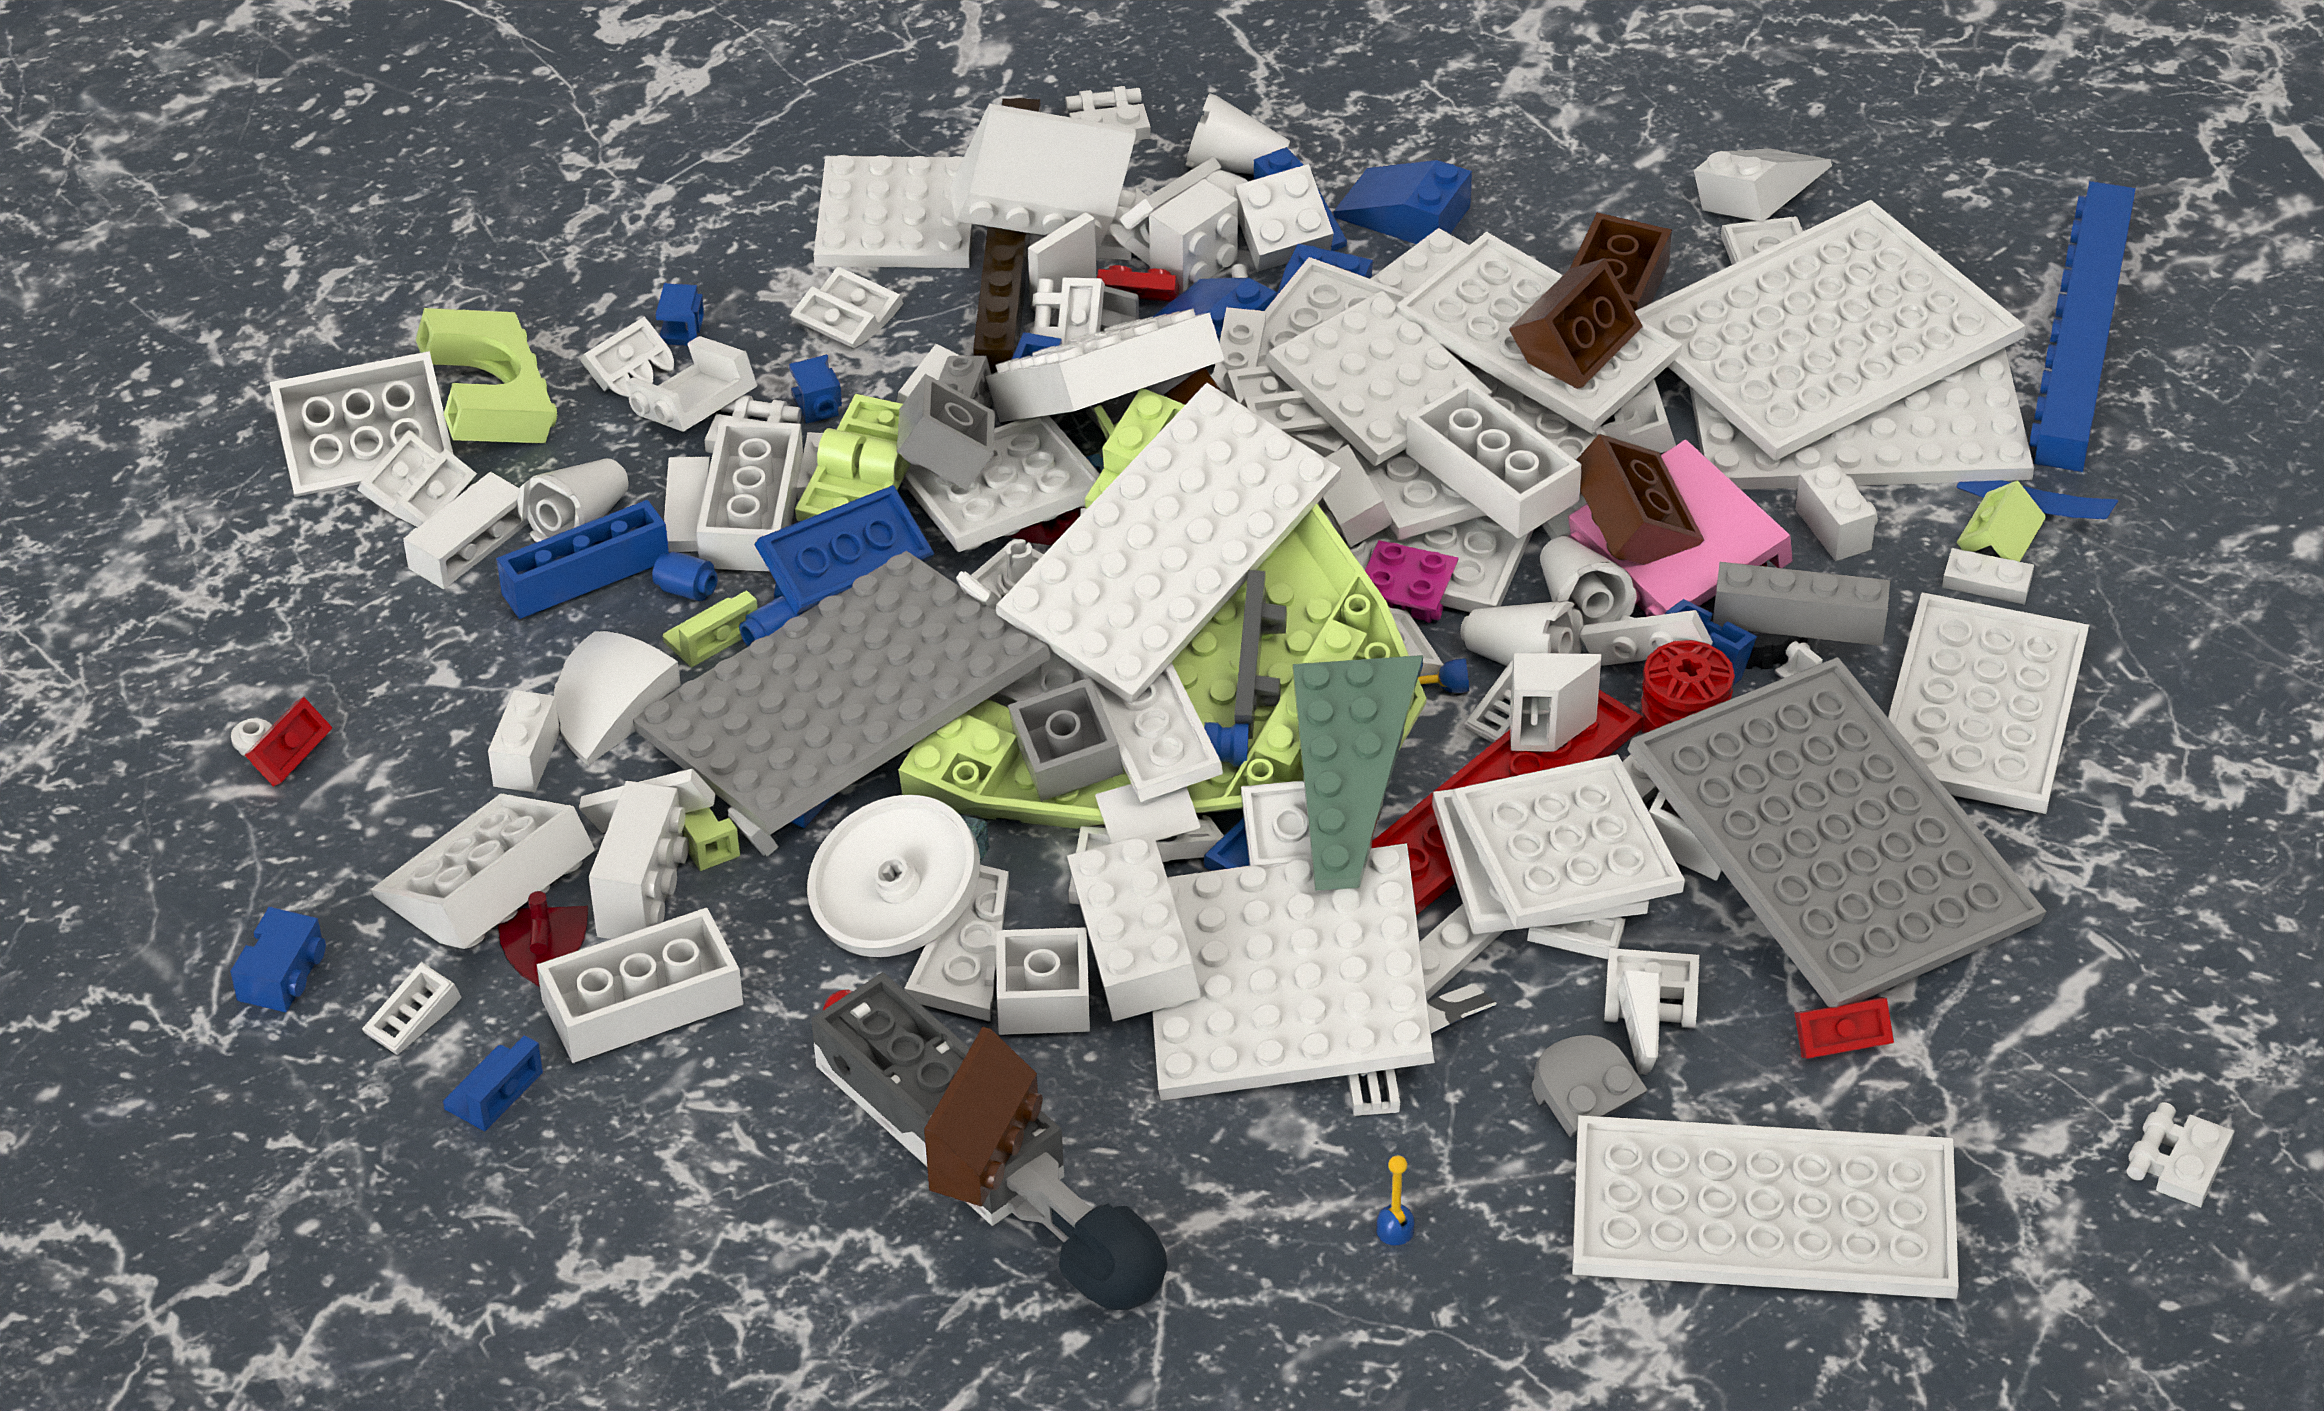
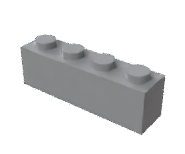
M1720 562L1713 622L1723 627L1724 623L1728 621L1751 632L1882 646L1888 612L1890 580Z

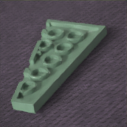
M1423 655L1293 664V681L1315 891L1359 888L1372 846V838L1383 808V799L1390 783L1404 734L1405 722L1414 699L1416 683L1422 671Z

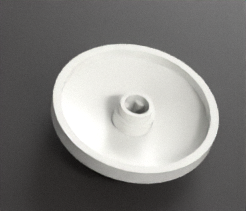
M898 795L874 801L843 819L820 845L811 864L807 882V895L811 912L826 935L835 944L849 952L868 957H889L916 950L935 940L949 929L962 915L972 899L980 873V854L976 839L962 817L953 808L937 799L920 795Z

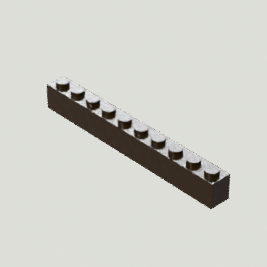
M1002 99V106L1041 112L1040 99ZM988 226L973 355L986 356L990 372L994 374L997 373V364L1012 359L1020 341L1028 267V247L1030 246L1031 233Z

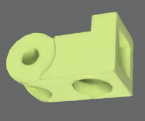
M710 807L685 813V823L682 830L683 837H688V853L700 871L740 856L737 828L730 817L718 821Z

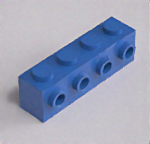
M647 499L500 556L496 560L501 593L517 617L521 619L654 567L657 558L661 554H669L666 524Z

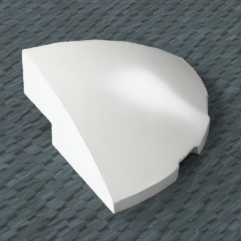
M1655 378L1600 425L1606 436L1659 453L1666 452L1676 446Z
M594 631L567 658L559 679L555 684L554 696L561 736L572 752L589 766L635 732L633 719L640 715L649 704L660 701L680 686L678 661L641 640L608 631Z

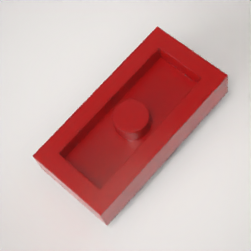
M1121 265L1109 266V270L1098 269L1097 278L1102 279L1105 286L1137 294L1139 299L1172 302L1179 294V284L1176 275H1171L1169 271L1164 269H1149L1147 273L1132 272L1131 268Z
M302 697L295 701L246 752L245 757L274 787L281 783L331 731L332 726L305 697Z
M1885 997L1862 1000L1838 1006L1837 1008L1822 1007L1794 1012L1802 1058L1807 1059L1894 1043L1888 1001Z

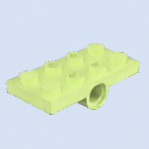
M859 394L854 395L837 430L827 428L820 439L817 452L818 466L795 508L798 521H803L892 485L898 490L911 464L901 454L897 453L899 409L903 404Z

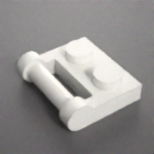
M1609 948L1605 1022H1618V1018H1624L1617 985L1625 970L1659 973L1661 977L1660 998L1683 1000V1005L1660 1003L1659 1021L1682 1023V1028L1696 1027L1699 955Z

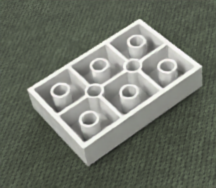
M1192 308L1182 312L1178 311L1167 315L1163 314L1142 320L1123 322L1105 328V332L1080 336L1069 340V344L1066 343L1056 347L1051 346L1033 352V356H1026L1020 359L1015 358L997 364V373L985 377L999 421L1005 422L1077 411L1224 361L1210 313L1195 315Z

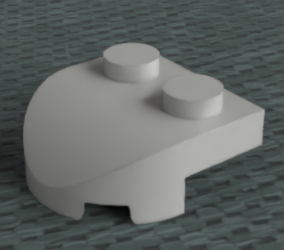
M1592 1035L1570 1037L1549 1046L1536 1062L1534 1080L1532 1082L1533 1094L1538 1105L1548 1104L1569 1137L1577 1134L1578 1115L1608 1117L1642 1098L1648 1091L1619 1047L1605 1038Z

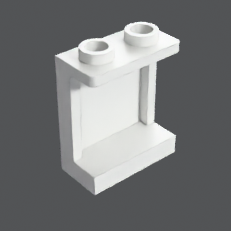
M698 336L687 343L694 362L690 367L658 386L634 377L626 381L630 393L629 403L637 415L684 432L757 387L746 351Z

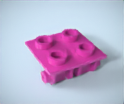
M1378 540L1365 572L1384 597L1389 608L1397 609L1398 605H1401L1402 610L1409 612L1411 607L1412 618L1425 620V622L1430 623L1432 619L1440 620L1443 604H1440L1459 558L1439 552H1431Z

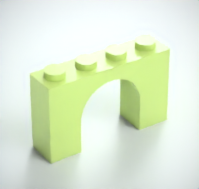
M424 308L415 339L420 353L430 351L433 365L475 367L495 375L504 382V384L497 385L452 383L444 411V417L452 439L461 441L546 443L550 427H554L556 424L557 409L555 404L550 401L546 380L540 376L536 355L530 351L526 330L521 328L516 313Z

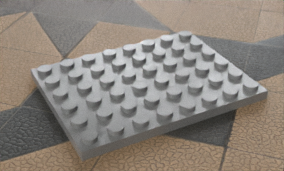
M905 551L902 554L893 556L887 563L868 575L857 578L850 589L838 595L822 599L818 605L797 617L789 619L784 626L769 636L753 641L747 648L728 659L720 661L714 668L696 679L684 683L678 690L660 701L649 704L641 714L633 719V723L638 734L684 770L693 769L716 795L766 834L770 835L1044 664L1051 657L1045 643L1025 634L998 616L996 611L990 606L982 605L968 593L965 595L960 586L908 551Z
M1838 657L1631 739L1627 750L1828 1007L1837 1008L1838 1006L1867 999L2038 924L2047 912Z

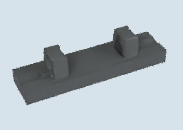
M1248 570L1234 714L1235 723L1249 724L1248 739H1253L1256 707L1277 706L1280 701V678L1259 675L1262 634H1285L1287 627V607L1266 603L1265 571Z

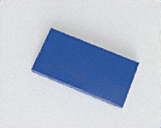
M894 485L759 537L754 544L795 615L813 608L828 596L838 595L850 589L857 578L868 575L887 563L893 556L908 551L921 561L927 562L934 555L933 550Z

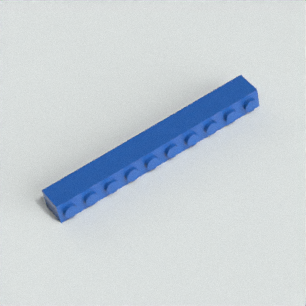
M2089 181L2087 195L2078 196L2075 218L2082 220L2073 221L2070 243H2076L2077 245L2069 244L2065 267L2072 268V270L2064 269L2060 292L2067 293V295L2059 293L2055 317L2062 318V320L2054 319L2050 342L2057 343V345L2049 344L2045 368L2052 369V371H2043L2039 394L2047 396H2038L2034 420L2041 421V423L2033 422L2029 442L2030 447L2037 448L2034 464L2083 472L2136 188Z

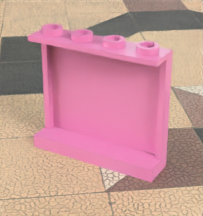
M1686 439L1662 454L1661 457L1704 538V541L1699 546L1645 565L1628 560L1621 561L1612 556L1607 550V542L1600 528L1592 520V512L1588 504L1568 516L1569 538L1616 563L1628 572L1632 579L1633 587L1636 589L1637 599L1635 604L1645 612L1646 617L1663 615L1682 599L1700 606L1716 595L1720 562L1760 566L1769 560L1777 568H1783L1792 562L1790 534Z

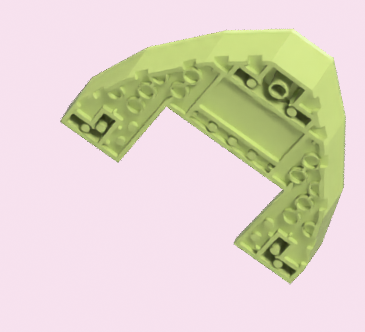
M1144 388L1138 391L1102 448L1104 469L1085 497L1086 509L1175 417L1185 404ZM1318 504L1311 509L1256 569L1258 571H1265L1266 603L1287 607L1286 633L1262 634L1259 666L1260 676L1280 678V701L1277 706L1256 707L1253 739H1248L1247 761H1244L1241 767H1233L1230 762H1221L1222 775L1187 786L1196 814L1243 809L1241 786L1304 781L1293 681V664L1409 656L1386 600ZM1247 580L1172 661L1203 727L1205 722H1218L1222 727H1232L1235 724L1234 714ZM1419 679L1416 683L1412 706L1409 709L1400 748L1426 704V696ZM989 699L984 700L914 744L898 769L903 795H920L934 798L947 804L957 813L978 815L981 818L1020 820L1022 823L1075 829L1081 828V826L1105 825L1095 795L1131 784L1123 767V774L1041 801L1019 749L1017 736L1013 734L1008 707Z

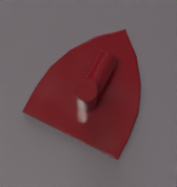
M535 891L528 897L530 908L517 909V914L512 919L498 924L500 945L509 963L521 976L540 987L537 964L579 951L588 925V906L548 907L545 893Z

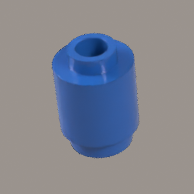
M675 551L670 554H661L654 564L652 574L654 584L660 586L662 591L696 601H703L708 595H711L718 581V576L712 562Z
M780 596L746 615L745 621L739 624L741 637L748 647L753 641L769 636L784 626L789 619L803 614V612L795 615L786 598Z

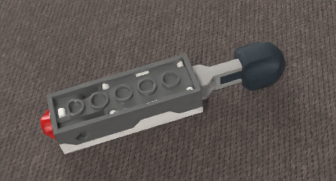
M882 972L854 991L845 989L834 992L826 1000L823 1011L811 1018L816 1067L927 1166L924 1128L970 1048L889 976ZM1040 1110L1037 1119L1034 1122L1029 1121L1024 1129L1023 1142L1016 1156L1010 1155L1005 1164L1003 1180L996 1191H990L982 1207L971 1203L968 1204L992 1226L1011 1213L1020 1220L1043 1223L1064 1242L1061 1246L1059 1268L1062 1276L1087 1299L1111 1310H1130L1147 1303L1161 1288L1168 1267L1166 1251L1154 1229L1128 1206H1116L1113 1208L1107 1203L1092 1209L1060 1181L1064 1177L1062 1128Z

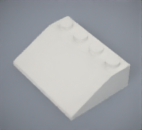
M989 103L949 187L955 219L959 222L1047 236L1086 212L1095 218V243L1101 245L1116 214L1136 131L1134 128Z
M430 351L270 382L272 401L295 497L360 484L408 430L412 431L439 454L445 448L453 454Z
M499 794L370 890L375 898L440 944L466 949L479 944L484 939V934L495 925L512 919L517 914V909L528 901V897L532 892L541 891L546 893L550 889V884L560 876L577 870L582 865V860L595 851L574 806Z

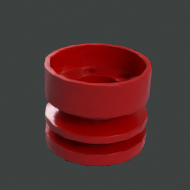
M1693 640L1673 641L1654 650L1648 656L1643 670V696L1640 704V715L1643 716L1642 733L1650 732L1730 700L1733 696L1732 687L1735 675L1732 662L1727 656L1710 644Z

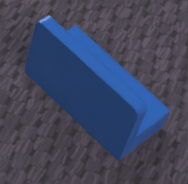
M524 1035L511 1049L498 1045L443 1100L444 1109L475 1127L486 1131L543 1073L539 1043Z

